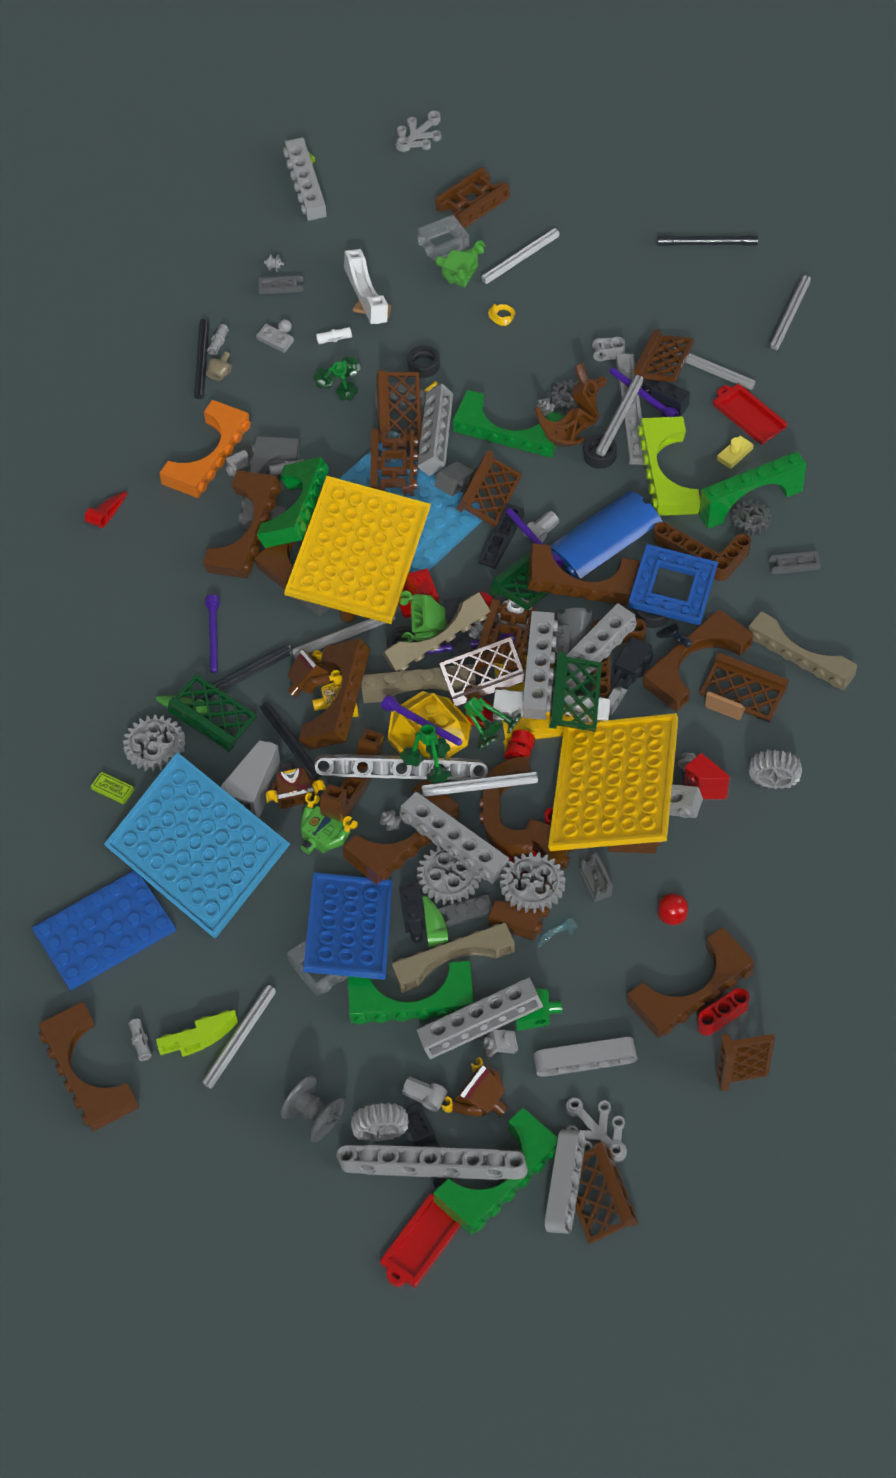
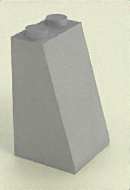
M259 740L220 786L258 818H260L266 803L265 793L269 791L272 782L276 779L277 773L281 768L278 745L269 741Z

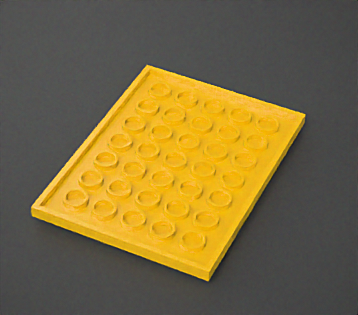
M327 476L284 595L392 624L431 504Z
M677 713L597 721L595 732L564 727L548 844L550 851L667 841L678 728Z

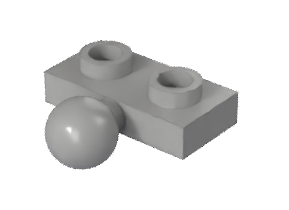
M286 319L279 322L278 329L265 324L256 335L257 340L283 353L294 342L293 337L286 334L292 327L290 321Z

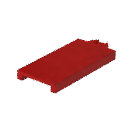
M739 383L734 387L724 385L717 390V398L713 400V406L760 445H763L787 428L786 421Z
M431 1193L380 1260V1265L387 1269L386 1276L391 1285L400 1287L408 1283L416 1288L461 1227L457 1221L455 1222L434 1202V1195Z

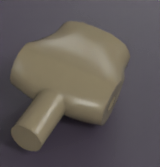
M225 351L220 359L211 358L206 375L213 380L222 381L225 376L230 374L232 365L227 362L230 354Z

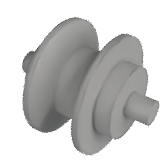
M270 254L267 261L264 260V264L267 265L269 271L275 268L276 272H278L281 265L284 266V262H282L279 255L273 258L272 254Z
M549 398L537 401V407L539 406L544 417L548 416L549 412H553L555 404H549Z
M476 620L473 622L474 626L468 630L469 638L480 640L479 635L482 634L485 623H478Z
M683 753L681 755L682 759L678 761V766L682 769V772H685V766L696 758L695 753Z
M395 810L382 812L380 824L386 825V831L399 829L401 818L400 816H395Z

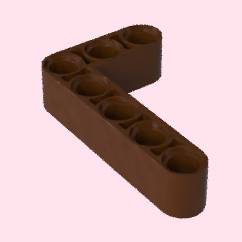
M658 522L654 526L653 541L661 548L718 562L714 579L718 581L726 580L750 553L751 538L747 534H738L719 554L665 522Z
M597 619V620H595V621L593 622V624H592V629H593L602 619ZM636 619L637 625L635 629L624 637L622 643H628L631 637L643 642L646 638L645 621ZM610 655L601 661V677L603 678L600 680L599 697L608 699L610 696ZM597 668L592 671V675L597 672Z

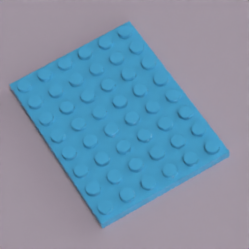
M382 441L379 443V456H382V450H391V448H383ZM371 451L339 479L370 487ZM386 459V467H403V459ZM419 467L418 475H414V479H417V490H414V496H410V493L403 495L402 488H385V492L431 504L409 573L426 568L429 571L483 521L466 510L460 512L456 509L464 494L460 491L450 496L434 487L436 475L428 476ZM407 469V476H398V478H406L407 485H410V469ZM379 470L378 485H381V479H390L391 476H382V472ZM478 502L471 504V507L476 510L480 509Z
M177 752L104 845L216 939L289 847L290 843Z

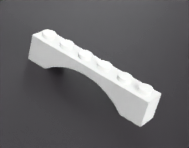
M361 249L344 251V269L370 324L387 322L388 304L384 296L378 295L373 288L366 260Z
M495 690L493 708L512 718L516 717L519 713L523 716L524 691ZM571 696L564 698V701L569 706L575 703ZM599 697L597 721L609 720L610 699ZM589 698L582 702L588 709L594 706ZM579 705L572 709L577 716L584 713ZM493 713V719L504 720ZM588 715L581 718L584 723L592 722Z

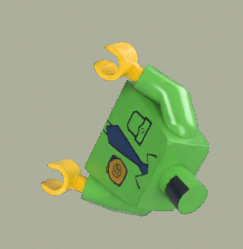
M307 793L305 800L308 805H305L300 825L302 839L305 841L301 845V849L306 854H310L314 848L322 853H326L328 850L341 847L350 835V829L357 827V821H352L350 825L349 823L352 820L350 816H346L343 822L322 816L320 807H313L314 804L319 802V796L315 795L314 800L311 801L312 793Z

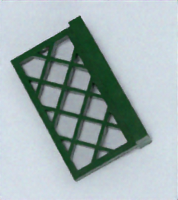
M528 553L494 578L490 590L492 595L502 594L525 610H529L549 594L541 591L540 593H532L531 590L527 589ZM516 581H524L525 584H517ZM506 589H514L515 592H509ZM518 589L527 590V593L519 592ZM521 598H529L530 601L527 603Z
M558 652L554 663L548 728L556 729L557 726L596 731L602 662L566 657V653ZM568 663L575 664L579 669L572 673L567 665ZM594 667L597 668V672L591 676L585 669ZM580 672L587 677L582 683L575 676ZM572 679L577 684L573 689L566 685V681ZM588 682H591L595 687V690L589 692L584 687ZM579 688L586 695L581 699L573 693ZM569 695L575 700V703L571 706L564 701V698ZM588 698L594 704L590 709L582 703ZM577 705L584 711L579 716L572 710ZM569 712L574 720L571 722L562 720L565 713ZM588 715L592 720V725L584 724L581 718Z
M197 674L168 703V711L228 752L234 748L236 741L257 718L255 713ZM197 681L203 685V690L193 691L192 685ZM214 693L218 696L219 700L208 701L207 694ZM204 694L205 702L195 703L194 695ZM183 696H191L192 703L185 704L180 699ZM222 704H231L234 711H223ZM220 705L221 712L210 713L209 706ZM206 706L207 713L199 714L196 712V707ZM246 714L250 718L248 721L239 722L238 715ZM235 715L236 722L226 723L224 716ZM222 716L223 724H214L211 720V717ZM237 727L238 732L235 736H232L227 732V728Z

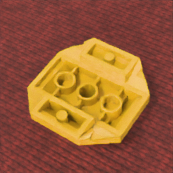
M422 691L401 704L402 707L462 740L460 746L446 740V743L450 745V750L447 752L446 757H451L468 746L472 724L449 698ZM391 711L388 742L400 754L404 748L413 747L416 739L415 733L420 732L422 726L396 711ZM419 740L417 749L420 750V754L424 757H430V754L426 752V746L428 745H424Z

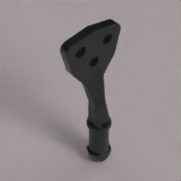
M677 623L664 628L656 634L658 638L671 637L686 648L692 646L690 639L678 634L679 627Z

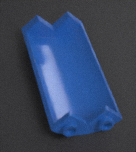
M628 491L549 546H551L552 554L559 555L563 560L566 573L576 579H581L653 529L656 523L663 522L650 503L645 504L642 501L643 497L641 495Z

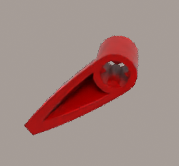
M127 491L106 499L96 508L90 507L85 513V522L104 528L125 500Z

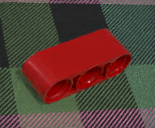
M737 988L701 1011L697 1022L699 1033L705 1036L711 1035L745 1013L750 999L748 991L743 988ZM741 999V1000H743L744 1002L739 1003V1002H737V1001H735V1000ZM720 1010H725V1011H727L728 1013L723 1014V1013H720L719 1011H720ZM703 1021H710L711 1024H704Z

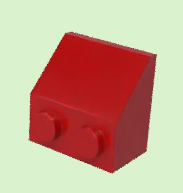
M428 568L409 573L402 592L409 591L413 596L414 594L430 595L439 604L438 594ZM411 601L407 605L398 603L404 619L411 617Z
M700 753L685 766L683 786L699 787L703 799L725 800L728 797L730 776L703 753Z

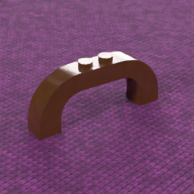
M366 729L359 738L356 755H380L384 734ZM360 762L357 765L358 770H364L367 767L366 762ZM346 777L340 787L328 784L321 795V815L343 822L344 818L351 814L372 778Z
M529 756L506 760L494 767L487 777L531 772ZM510 787L483 790V797H480V808L483 809V812H480V821L485 826L486 836L490 845L506 856L522 858L523 853L526 857H529V853L532 852L534 857L531 829L511 830L501 824V797Z

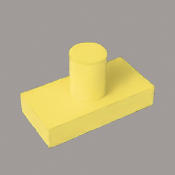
M742 436L734 437L731 440V444L717 455V461L731 469L753 450L754 444Z

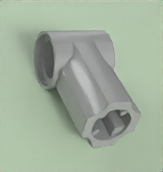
M547 511L535 523L532 521L527 526L543 543L548 532L559 523V518L553 511Z
M412 1077L406 1080L402 1090V1095L421 1102L424 1107L435 1112L439 1110L448 1093L444 1087L432 1083L429 1085Z

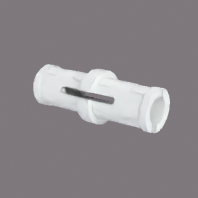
M350 327L338 330L331 329V331L316 334L318 344L332 341L335 343L337 340L352 338Z

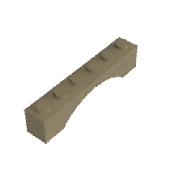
M474 593L459 603L457 612L451 622L437 635L421 642H396L382 651V654L393 671H403L409 667L408 663L413 660L415 662L425 657L424 653L429 650L431 652L441 647V642L453 640L456 638L455 634L460 630L462 633L469 630L473 622L476 620L478 623L487 618L486 614L491 611L480 593Z
M762 611L749 625V631L754 634V642H758L768 650L774 651L786 660H790L800 668L806 669L816 677L824 679L836 688L844 691L856 676L857 664L843 656L819 655L799 647L784 634L775 618Z
M469 664L465 666L472 668L474 664ZM458 666L445 667L446 671L453 675ZM441 667L363 675L361 683L363 703L382 702L386 695L394 696L419 689L449 691ZM461 667L457 677L467 680L471 671ZM473 672L469 682L476 685L475 673ZM455 679L452 685L454 692L462 690L465 683Z
M506 923L494 924L489 929L475 931L469 936L456 938L450 943L437 945L425 952H417L414 956L406 959H398L395 963H392V972L400 992L403 993L420 987L425 978L434 969L449 960L471 955L497 959L515 952V943Z

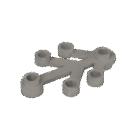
M430 111L428 113V120L417 130V119L409 117L407 125L410 127V136L408 138L405 136L407 134L405 126H398L397 134L399 139L395 144L396 149L401 152H406L414 147H422L424 150L430 149L431 141L426 138L439 141L441 139V132L438 130L433 132L425 131L432 125L439 124L441 121L440 113L438 111ZM415 139H424L422 141H414Z
M569 1099L566 1103L567 1113L572 1117L578 1116L591 1130H583L586 1140L604 1142L609 1146L615 1163L623 1161L627 1155V1149L621 1143L622 1129L625 1126L624 1118L622 1116H615L612 1119V1127L614 1128L612 1141L607 1136L608 1114L611 1111V1104L608 1101L604 1100L598 1104V1112L600 1113L598 1126L583 1109V1103L580 1099ZM577 1103L578 1107L574 1108L571 1104ZM601 1106H607L608 1109L602 1110ZM615 1121H621L622 1124L616 1125ZM569 1126L566 1130H578L576 1126ZM589 1141L585 1142V1146H588L589 1150L595 1148ZM619 1149L620 1152L616 1154L612 1150Z

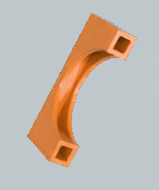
M212 400L204 410L205 422L214 427L221 435L218 446L211 454L195 462L176 463L167 461L159 473L161 484L199 498L206 491L209 482L215 478L219 468L223 467L228 455L232 454L236 444L241 441L245 431L249 430L251 425L249 413Z

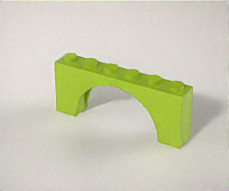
M683 417L642 418L640 426H637V435L641 438L640 450L643 451V465H646L645 476L649 480L648 492L652 494L651 505L659 516L698 514L700 509L699 490L685 488L673 483L662 473L657 462V454L664 447L676 442H683L686 433Z

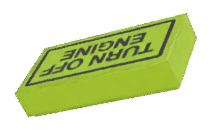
M103 772L98 775L91 785L92 790L123 805L134 791L133 786Z

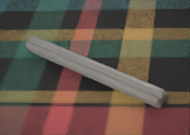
M553 228L483 274L481 276L482 282L488 284L559 237V231Z
M802 276L770 342L771 349H779L810 284L811 278L809 276Z
M689 353L685 363L735 384L739 383L747 389L752 390L755 386V380Z
M634 376L596 449L597 455L605 456L643 383L642 376Z
M368 619L292 649V654L294 658H297L302 649L311 653L385 623Z
M537 772L428 784L422 785L421 789L422 795L427 797L538 783Z
M270 985L265 986L202 1080L204 1086L210 1089L214 1086L275 995L274 987Z

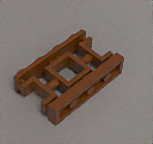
M481 167L435 198V209L441 213L447 209L452 211L453 222H457V227L463 230L509 199L510 186L502 182L493 185L489 182L490 173H485V168ZM473 193L477 198L470 202L465 197Z
M371 429L370 488L385 491V488H402L403 495L410 493V496H414V490H417V479H414V475H418L417 464H414V461H418V450H415V447H418V436H414V429H410V433L403 431V438H386V431H382V434H379L378 429ZM379 441H382L383 448H391V450H382V456H379ZM407 441H410V456H407V449L398 450V448L407 447ZM386 459H403V467H386ZM407 469H410V485H407L406 478H398V476H407ZM379 470H381L382 476H391L390 479H381V485H378Z
M492 599L490 605L491 612L487 615L477 648L498 641L500 633L517 635L514 647L524 671L526 663L524 658L525 655L528 656L532 611H536V608L532 607L531 610H524L523 614L507 612L506 603L500 605V600ZM499 614L501 620L509 621L508 624L497 622ZM516 623L525 624V625H526V623H527V626H526V629H525L524 634H523V627H521V626H515ZM501 644L498 651L506 655L510 652V644ZM485 650L480 658L490 662L494 653ZM496 654L493 663L504 664L506 658ZM509 659L506 664L507 670L511 672L517 670V663L515 662L514 664V661ZM478 661L475 669L482 671L483 667L487 669L488 664Z

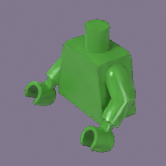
M479 240L469 250H452L447 258L438 256L436 265L442 267V276L449 284L456 283L465 288L478 267V253L482 254L484 252L483 248L486 245L482 240Z
M409 591L401 593L400 597L402 598L399 601L401 605H407L411 601L412 633H415V635L409 632L404 633L401 638L408 639V641L404 642H421L432 638L445 629L447 626L445 609L432 596L425 594H414L413 596Z

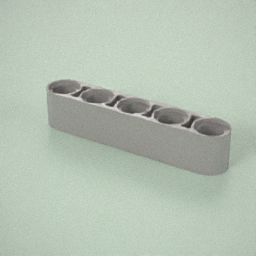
M632 1037L542 1049L533 1054L536 1073L541 1077L631 1064L638 1059Z
M562 1129L559 1132L545 1217V1229L548 1233L569 1234L572 1230L586 1142L583 1130Z

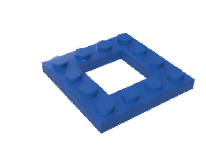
M646 544L628 607L701 625L718 562ZM659 567L695 576L687 602L652 593Z

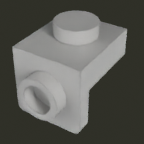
M245 450L226 458V471L233 478L237 470L240 471L250 466L248 454Z
M495 1029L484 1038L483 1044L487 1057H492L496 1052L515 1054L518 1051L515 1031Z

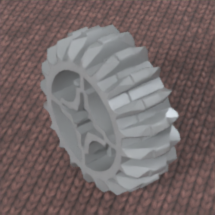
M783 750L760 751L759 754H755L751 758L749 765L751 780L755 784H760L761 787H768V789L774 788L776 790L781 788L783 790L784 787L791 788V785L794 786L800 781L802 774L800 759L796 755H791L790 752L785 753Z
M390 1103L365 1106L354 1112L351 1117L353 1135L364 1142L370 1141L371 1143L374 1141L393 1140L395 1137H400L401 1134L406 1133L409 1124L406 1109H403V1106L391 1105Z

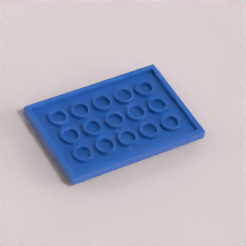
M132 871L32 927V931L71 991L176 931V928L143 878L136 871Z
M313 873L303 972L385 980L393 880L381 881L376 885L369 878Z

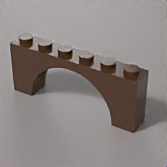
M237 470L231 486L237 495L244 496L253 502V521L247 532L233 544L222 548H208L202 564L208 573L248 579L249 573L253 569L254 558L259 553V545L261 543L257 537V532L261 523L270 520L272 509L276 505V498L281 492V484L274 475Z
M296 542L265 548L254 558L257 569L284 590L293 569L290 563V554Z
M532 543L528 553L527 589L628 606L640 567V561L622 558L617 567V573L611 578L600 582H587L565 573L555 562L551 546Z
M719 609L715 614H710L702 625H698L692 634L685 636L692 641L691 647L686 648L680 644L677 647L674 646L669 651V654L657 661L653 668L645 671L643 687L677 712L690 699V690L684 685L678 673L682 661L691 653L704 648H722L741 656L752 646L754 634Z
M360 638L324 647L320 662L330 672L334 670L342 672V684L337 697L330 707L319 717L302 726L299 740L310 750L343 743L347 740L371 649Z
M427 779L422 780L412 789V795L415 792L422 795V785L432 783ZM443 794L425 797L452 818L458 819L459 804L449 796ZM416 831L412 836L401 842L378 844L356 835L343 846V858L378 885L381 881L387 880L394 870L400 869L407 859L414 857L420 848L427 846L431 839Z
M529 819L526 829H531L534 850L537 853L539 852L542 858L548 855V861L555 859V865L560 864V870L567 869L570 862L569 854L574 852L575 849L550 851L548 844L551 825ZM547 880L544 884L543 892H537V894L545 893V885H547ZM495 900L489 915V927L494 924L506 923L511 934L535 941L537 934L540 935L542 932L543 918L548 917L550 909L544 906V912L537 908L536 913H533L532 909L525 913L524 907L518 911L517 904L511 907L510 902Z
M723 927L707 937L706 948L714 960L715 973L703 989L688 996L671 997L653 991L643 982L627 994V1004L657 1038L670 1034L676 1025L685 1023L690 1018V1015L695 1012L699 1013L711 1000L716 1001L725 990L733 989L738 981L742 978H748L753 973L755 961Z
M84 1002L38 1024L41 1030L38 1035L43 1044L47 1042L49 1048L46 1050L51 1060L56 1059L58 1064L55 1065L59 1076L64 1075L66 1081L63 1083L68 1093L73 1092L75 1097L72 1100L77 1110L82 1109L84 1114L81 1117L86 1127L90 1125L94 1132L139 1108L127 1083L112 1088H99L84 1083L73 1073L71 1058L74 1047L88 1030L95 1027Z

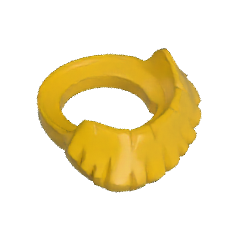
M493 304L488 311V315L494 323L500 326H507L514 318L515 311L512 307L505 304L498 306ZM500 310H507L511 316L500 317L497 313Z

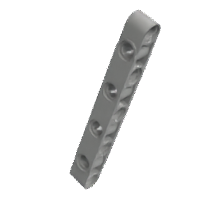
M336 754L317 756L314 760V767L320 775L427 779L426 775L433 769L434 760L431 757H424L423 762H420L419 766L406 765L403 771H397L396 766L399 763H403V759L400 756ZM438 757L439 764H443L448 771H451V776L447 777V780L485 778L488 773L486 765L479 759ZM327 761V768H318L319 762ZM366 762V769L358 770V763ZM481 765L483 767L482 771L478 774L473 773L474 767Z
M345 1145L337 1151L340 1167L347 1173L497 1180L522 1179L528 1172L524 1155L517 1151L384 1145Z

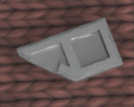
M623 686L614 688L608 697L610 699L609 715H613L627 692Z

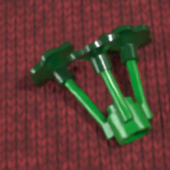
M344 357L343 362H336L329 369H318L314 375V380L319 388L329 389L332 383L335 382V377L341 378L342 383L336 389V393L339 395L340 400L347 399L350 401L358 393V390L353 382L347 383L345 377L357 376L361 365L356 357Z
M473 697L464 706L467 710L466 713L472 719L482 739L481 744L477 747L478 749L495 741L498 736H490L495 734L503 724L499 720L492 724L489 719H486L481 714L484 710L482 706L504 719L503 721L508 724V734L516 725L521 714L519 713L514 718L509 715L506 716L487 704L482 698L478 700L476 697ZM476 716L483 721V725L486 727L485 732L475 718Z
M423 725L420 728V732L415 733L416 739L413 747L404 748L399 756L403 759L405 765L419 766L420 762L424 760V756L417 749L419 740H421L424 745H428L426 746V752L434 760L433 769L426 775L427 779L432 783L444 782L447 780V777L451 776V771L441 767L438 757L445 758L450 750V745L446 743L444 738L437 739L435 726Z

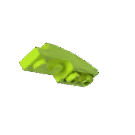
M235 1010L223 1011L211 1017L204 1016L195 1021V1029H185L180 1033L166 1034L156 1039L160 1055L180 1050L182 1057L214 1044L238 1023Z

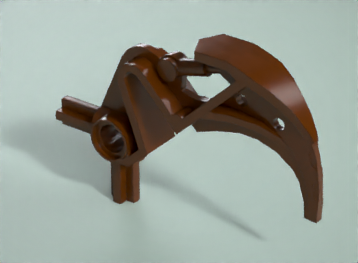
M583 363L574 365L579 382L574 385L571 395L580 408L568 410L567 414L558 422L547 420L539 406L534 408L546 437L558 447L577 445L585 441L584 437L581 436L575 438L576 435H579L589 426L594 425L599 419L596 395L599 389L606 385L607 379H604L603 376L595 380L592 378L588 379Z

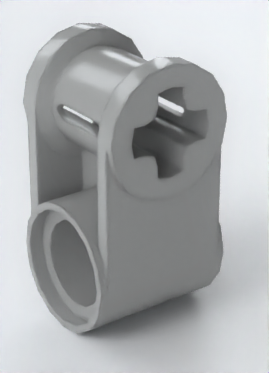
M621 337L598 338L592 342V347L595 351L593 357L596 361L615 360L616 354H625V340Z

